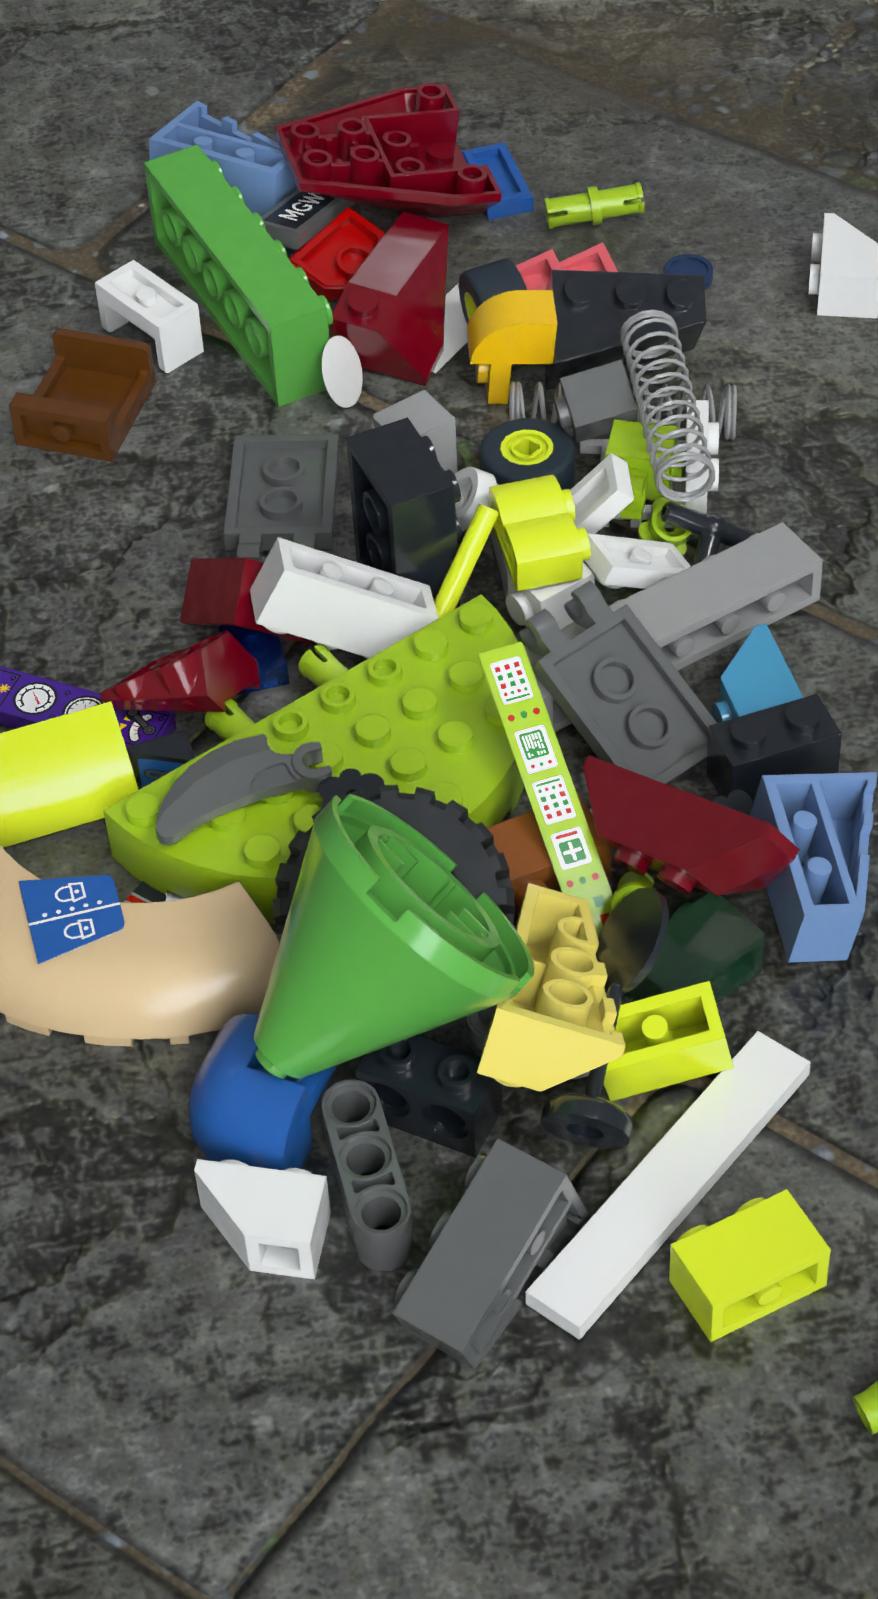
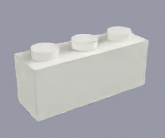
M279 537L250 588L257 624L263 625L266 629L277 634H293L312 640L318 645H324L330 650L342 649L364 656L367 659L438 619L429 585Z

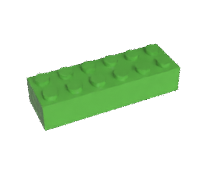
M198 144L144 162L155 243L276 405L280 407L327 390L322 374V355L325 345L329 340L328 326L333 324V314L330 305L323 295L317 296L310 287L304 270L301 267H294L288 259L281 241L278 239L273 240L267 233L261 216L257 212L252 213L248 209L238 187H231L225 180L216 160L210 161Z

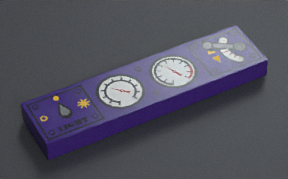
M0 666L1 725L17 729L103 704L100 693ZM114 709L129 759V746L171 734L176 729L174 713L167 711Z

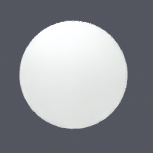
M334 336L328 340L323 351V380L332 400L337 405L348 408L353 406L360 397L363 382L362 367L357 351L352 343L343 336Z

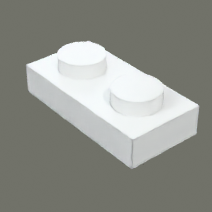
M587 533L591 557L590 560L585 562L595 573V579L602 585L612 589H620L621 587L646 589L663 578L670 577L691 567L672 543Z

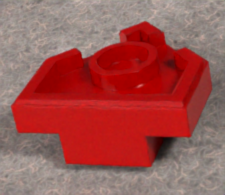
M347 207L293 254L289 260L295 268L301 267L304 270L310 287L317 296L323 295L327 300H339L349 280L386 233L353 209Z

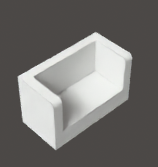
M135 260L130 261L95 282L102 328L108 332H113L130 321L155 339L158 366L164 372L169 373L204 352L198 304Z

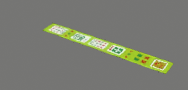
M517 642L480 652L478 656L560 889L562 893L588 900L598 938L602 927L611 913L613 894L524 644Z

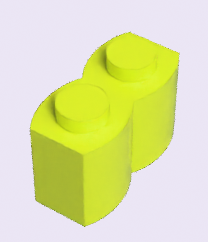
M554 475L489 487V508L499 512L493 526L494 534L504 554L511 581L517 592L583 579V561L590 560V544L585 528H576L575 506L569 489L561 490Z

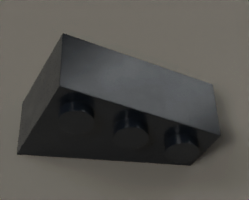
M552 270L545 290H553L557 331L553 364H545L546 390L556 388L562 377L618 360H622L623 365H625L626 357L623 354V347L620 342V331L623 324L631 316L641 311L658 310L670 315L678 329V339L682 344V352L693 350L706 324L704 275ZM655 317L644 318V319H642V320H639V321L635 322V323L629 328L628 332L633 328V326L637 325L638 323L642 322L643 320L652 319V318H655ZM659 322L645 324L631 335L628 345L631 347L637 339L648 333L657 331L672 333L671 328ZM659 335L649 337L640 342L635 350L645 351L653 346L664 345L669 340V337ZM669 350L656 358L641 359L638 364L675 355V352Z

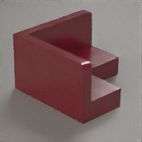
M248 558L191 559L180 616L181 623L193 626L241 627L306 644L318 645L312 640L293 634L274 633L263 625L256 623L250 588L264 562Z

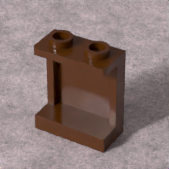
M57 328L52 335L55 359L34 395L16 392L9 404L16 445L113 462L156 383L151 346L146 342Z

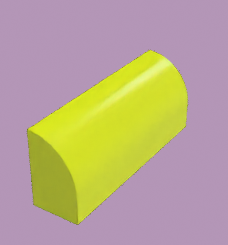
M111 701L0 733V845L3 848L105 818L103 810L138 791L134 772Z

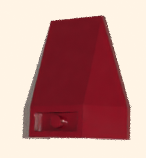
M424 83L415 87H403L275 126L276 139L299 191L434 218L481 214L501 202L502 193L488 165H467L456 143L460 110L447 84Z

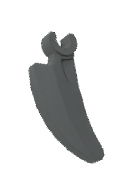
M260 734L233 741L209 752L192 764L175 781L166 794L157 815V839L162 844L171 845L177 843L194 829L212 819L250 803L297 789L318 792L319 783L328 777H332L330 765L319 769L307 768L323 762L320 742L302 744L295 750L294 754H279L270 749L267 744L266 735Z

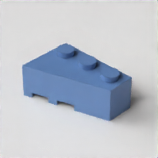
M198 100L149 138L150 160L198 144L210 161L216 160L229 185L231 187H238L248 209L252 213L257 212L260 216L264 215L298 189L278 142L259 132L252 134V137L238 131L237 121L228 116L222 118V122L207 114V105Z
M877 772L762 775L750 816L771 823L800 849L795 860L766 887L788 963L847 960L865 913L870 859L868 846L873 826L874 813H872V803L877 782Z

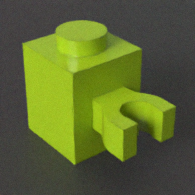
M614 419L605 458L612 453L627 462L634 500L620 512V518L642 520L645 501L656 500L663 496L656 488L654 470L650 464V455L647 451L642 424L635 421ZM649 423V428L652 429L656 424ZM661 425L656 433L665 435L673 430H677L678 426ZM653 436L652 441L656 443L660 438ZM678 438L665 439L660 447L670 449L678 445ZM657 451L656 456L660 457L664 452ZM678 453L668 454L663 461ZM686 466L669 467L664 473L675 478H682L685 475ZM661 478L663 485L672 490L674 481Z

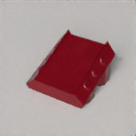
M226 630L208 637L193 646L179 649L145 664L100 692L101 702L107 703L111 701L113 708L116 710L226 712L225 702L245 688H260L258 663Z

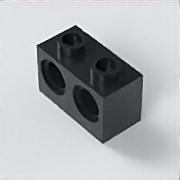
M415 1035L365 1054L355 1070L356 1080L364 1081L376 1090L388 1126L474 1158L477 1157L502 1111V1085L492 1077L477 1073L481 1057L420 1035Z

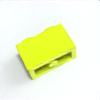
M710 981L621 1005L615 1031L622 1032L626 1047L621 1058L608 1063L604 1086L610 1101H615L734 1068Z
M786 1189L767 1199L762 1197L752 1199L743 1204L735 1214L710 1226H695L682 1234L670 1247L669 1281L709 1341L713 1342L827 1285L831 1249Z

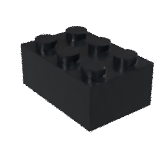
M408 417L347 437L356 560L360 564L429 585L433 600H435L456 555L457 544L461 543L463 539L455 503L461 500V491L454 473L450 469L444 471L437 460L436 451L428 436L421 437ZM459 600V602H458L456 608L460 607V600Z

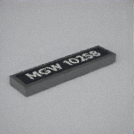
M297 189L262 215L261 218L267 233L273 240L278 239L284 247L298 250L347 207L351 208L357 202L299 191Z

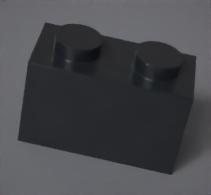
M818 694L709 726L707 774L719 795L726 797L733 790H742L751 797L754 803L762 775L838 773L842 733Z

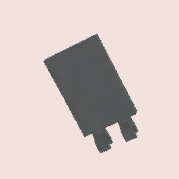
M339 434L237 435L234 437L223 534L225 551H237V558H248L263 562V551L271 550L278 537L316 550L333 549L340 457Z
M588 581L572 591L571 596L573 599L564 604V608L570 618L576 624L586 628L585 631L571 640L566 638L547 609H543L526 620L528 627L520 631L519 635L529 650L542 657L537 660L532 670L599 759L667 785L672 784L707 761L709 726L717 722L627 604L613 612L605 602L599 589L591 581Z

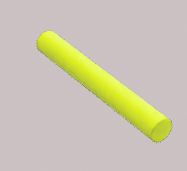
M478 505L434 600L438 619L456 608L499 515V512L485 505Z

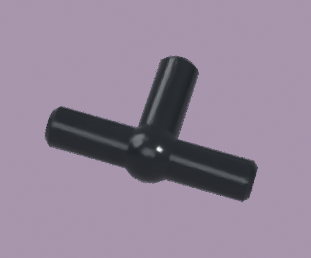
M672 501L666 502L660 513L662 522L699 535L692 566L708 556L718 554L720 543L732 547L756 534L726 522L719 514H704Z

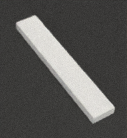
M757 1031L732 1059L734 1068L721 1071L525 1291L526 1305L580 1340L805 1081L810 1073L811 1062Z

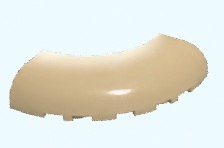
M0 845V1013L5 1014L8 1023L50 1036L52 1030L63 1033L83 1035L85 1043L133 1047L134 1039H170L171 1045L190 1043V1035L221 1030L222 1026L233 1016L251 1013L260 1014L279 942L271 926L239 881L221 889L190 898L152 903L120 902L125 921L122 930L38 965L19 881L40 880V878L19 865Z

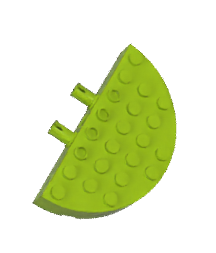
M481 594L349 670L331 654L327 647L324 645L314 646L315 652L322 659L320 660L309 649L301 657L298 669L304 677L308 678L317 687L316 689L257 723H254L238 707L237 703L230 698L225 702V708L229 711L228 714L226 712H207L205 715L206 726L214 731L224 742L103 810L112 857L141 882L144 881L152 888L164 894L170 891L184 898L212 892L239 881L269 924H276L273 919V899L277 897L278 887L275 879L280 863L287 862L291 854L288 845L297 832L302 831L306 833L314 825L312 816L321 810V803L323 801L319 797L318 792L297 789L250 803L212 819L194 829L177 843L171 845L160 843L156 836V820L162 802L175 781L192 764L209 752L233 741L260 734L266 735L267 744L270 749L279 754H294L295 750L302 744L320 742L323 762L307 767L309 769H319L330 765L332 777H339L343 770L349 768L358 770L361 775L368 773L377 774L382 777L385 785H398L399 793L415 794L416 787L435 791L436 800L448 804L453 799L468 809V817L476 824L482 822L488 828L500 823L507 812L512 813L524 789V784L478 654L517 643L518 641L513 631L498 610Z

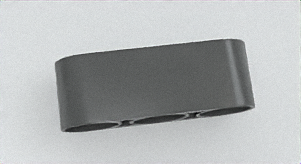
M356 1079L343 1080L333 1084L322 1098L326 1148L355 1253L360 1262L370 1269L392 1271L403 1266L410 1259L414 1250L409 1196L376 1090L364 1081ZM370 1172L375 1173V1174L367 1175V1176H362V1175H361V1174H363V1173H370ZM378 1226H391V1228L386 1230L374 1229Z

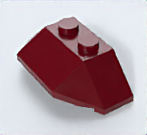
M588 755L583 764L596 833L616 850L612 859L624 868L641 876H645L648 868L659 872L657 877L662 882L682 893L690 894L693 887L716 896L764 889L795 860L800 851L771 823Z

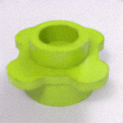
M665 497L658 498L651 506L653 513L648 521L642 522L637 530L638 537L642 540L672 543L681 555L684 556L687 551L686 542L690 535L695 533L673 526V532H667L664 526L668 523L662 522L660 513L664 504L671 500ZM672 501V502H675V503H677V504H680V505L685 506L684 504H682V503H680V502Z

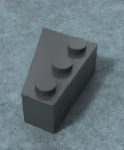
M498 1138L488 1155L485 1153L480 1154L471 1165L465 1179V1188L467 1190L453 1212L451 1210L446 1211L436 1223L430 1238L432 1248L420 1268L410 1270L401 1281L395 1295V1304L397 1306L392 1313L408 1332L473 1369L478 1367L522 1307V1301L517 1296L532 1270L534 1269L542 1274L556 1258V1254L548 1249L566 1224L579 1229L589 1216L567 1174Z

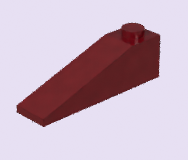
M402 212L346 285L332 313L333 324L330 325V338L343 336L348 339L357 351L362 368L419 385H427L444 350L448 224Z

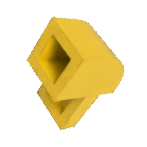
M514 290L504 292L483 302L472 314L467 325L470 364H476V382L485 383L488 404H508L512 364H553L557 331L553 290Z

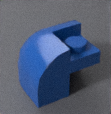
M251 1013L233 1016L222 1026L195 1074L188 1102L193 1140L208 1161L237 1160L249 1166L277 1170L288 1168L301 1169L313 1147L310 1115L336 1066L302 1079H296L288 1075L284 1079L278 1078L267 1071L255 1055L258 1047L254 1041V1032L259 1015Z

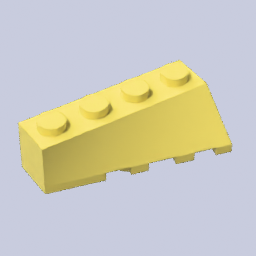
M528 883L515 929L531 955L534 964V975L515 997L494 1006L477 1073L492 1077L500 1084L508 1087H526L541 1092L621 1058L626 1046L622 1032H617L614 1028L617 1011L614 999L607 998L604 986L608 976L605 964L597 961L596 952L599 941L588 900Z

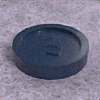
M683 254L675 256L666 262L664 274L704 275V286L706 289L713 280V266L704 257L694 254Z

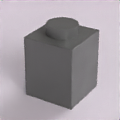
M622 360L560 378L562 396L554 398L555 408L562 429L572 427L577 443L611 433L614 419L637 422V406Z

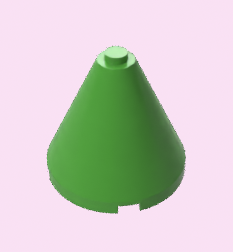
M349 794L343 801L336 795L315 818L255 1028L254 1041L258 1047L255 1052L256 1058L267 1071L281 1079H284L287 1075L296 1079H302L508 1001L515 997L534 975L533 960L525 943L493 900L485 892L476 900L451 874L458 865L450 857L394 814L356 795Z

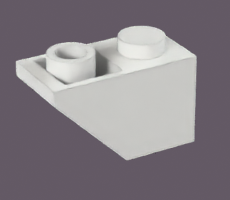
M824 213L823 233H813L811 263L821 264H811L809 294L818 295L817 315L878 319V243L835 213Z
M197 1159L194 1172L201 1208L250 1271L315 1280L331 1214L327 1176L315 1175L299 1168L277 1170L249 1166L237 1160L216 1162Z

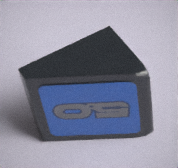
M184 730L129 746L131 766L138 790L196 758Z

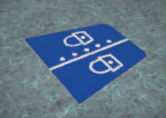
M110 875L19 881L38 965L124 928L125 921L116 886Z

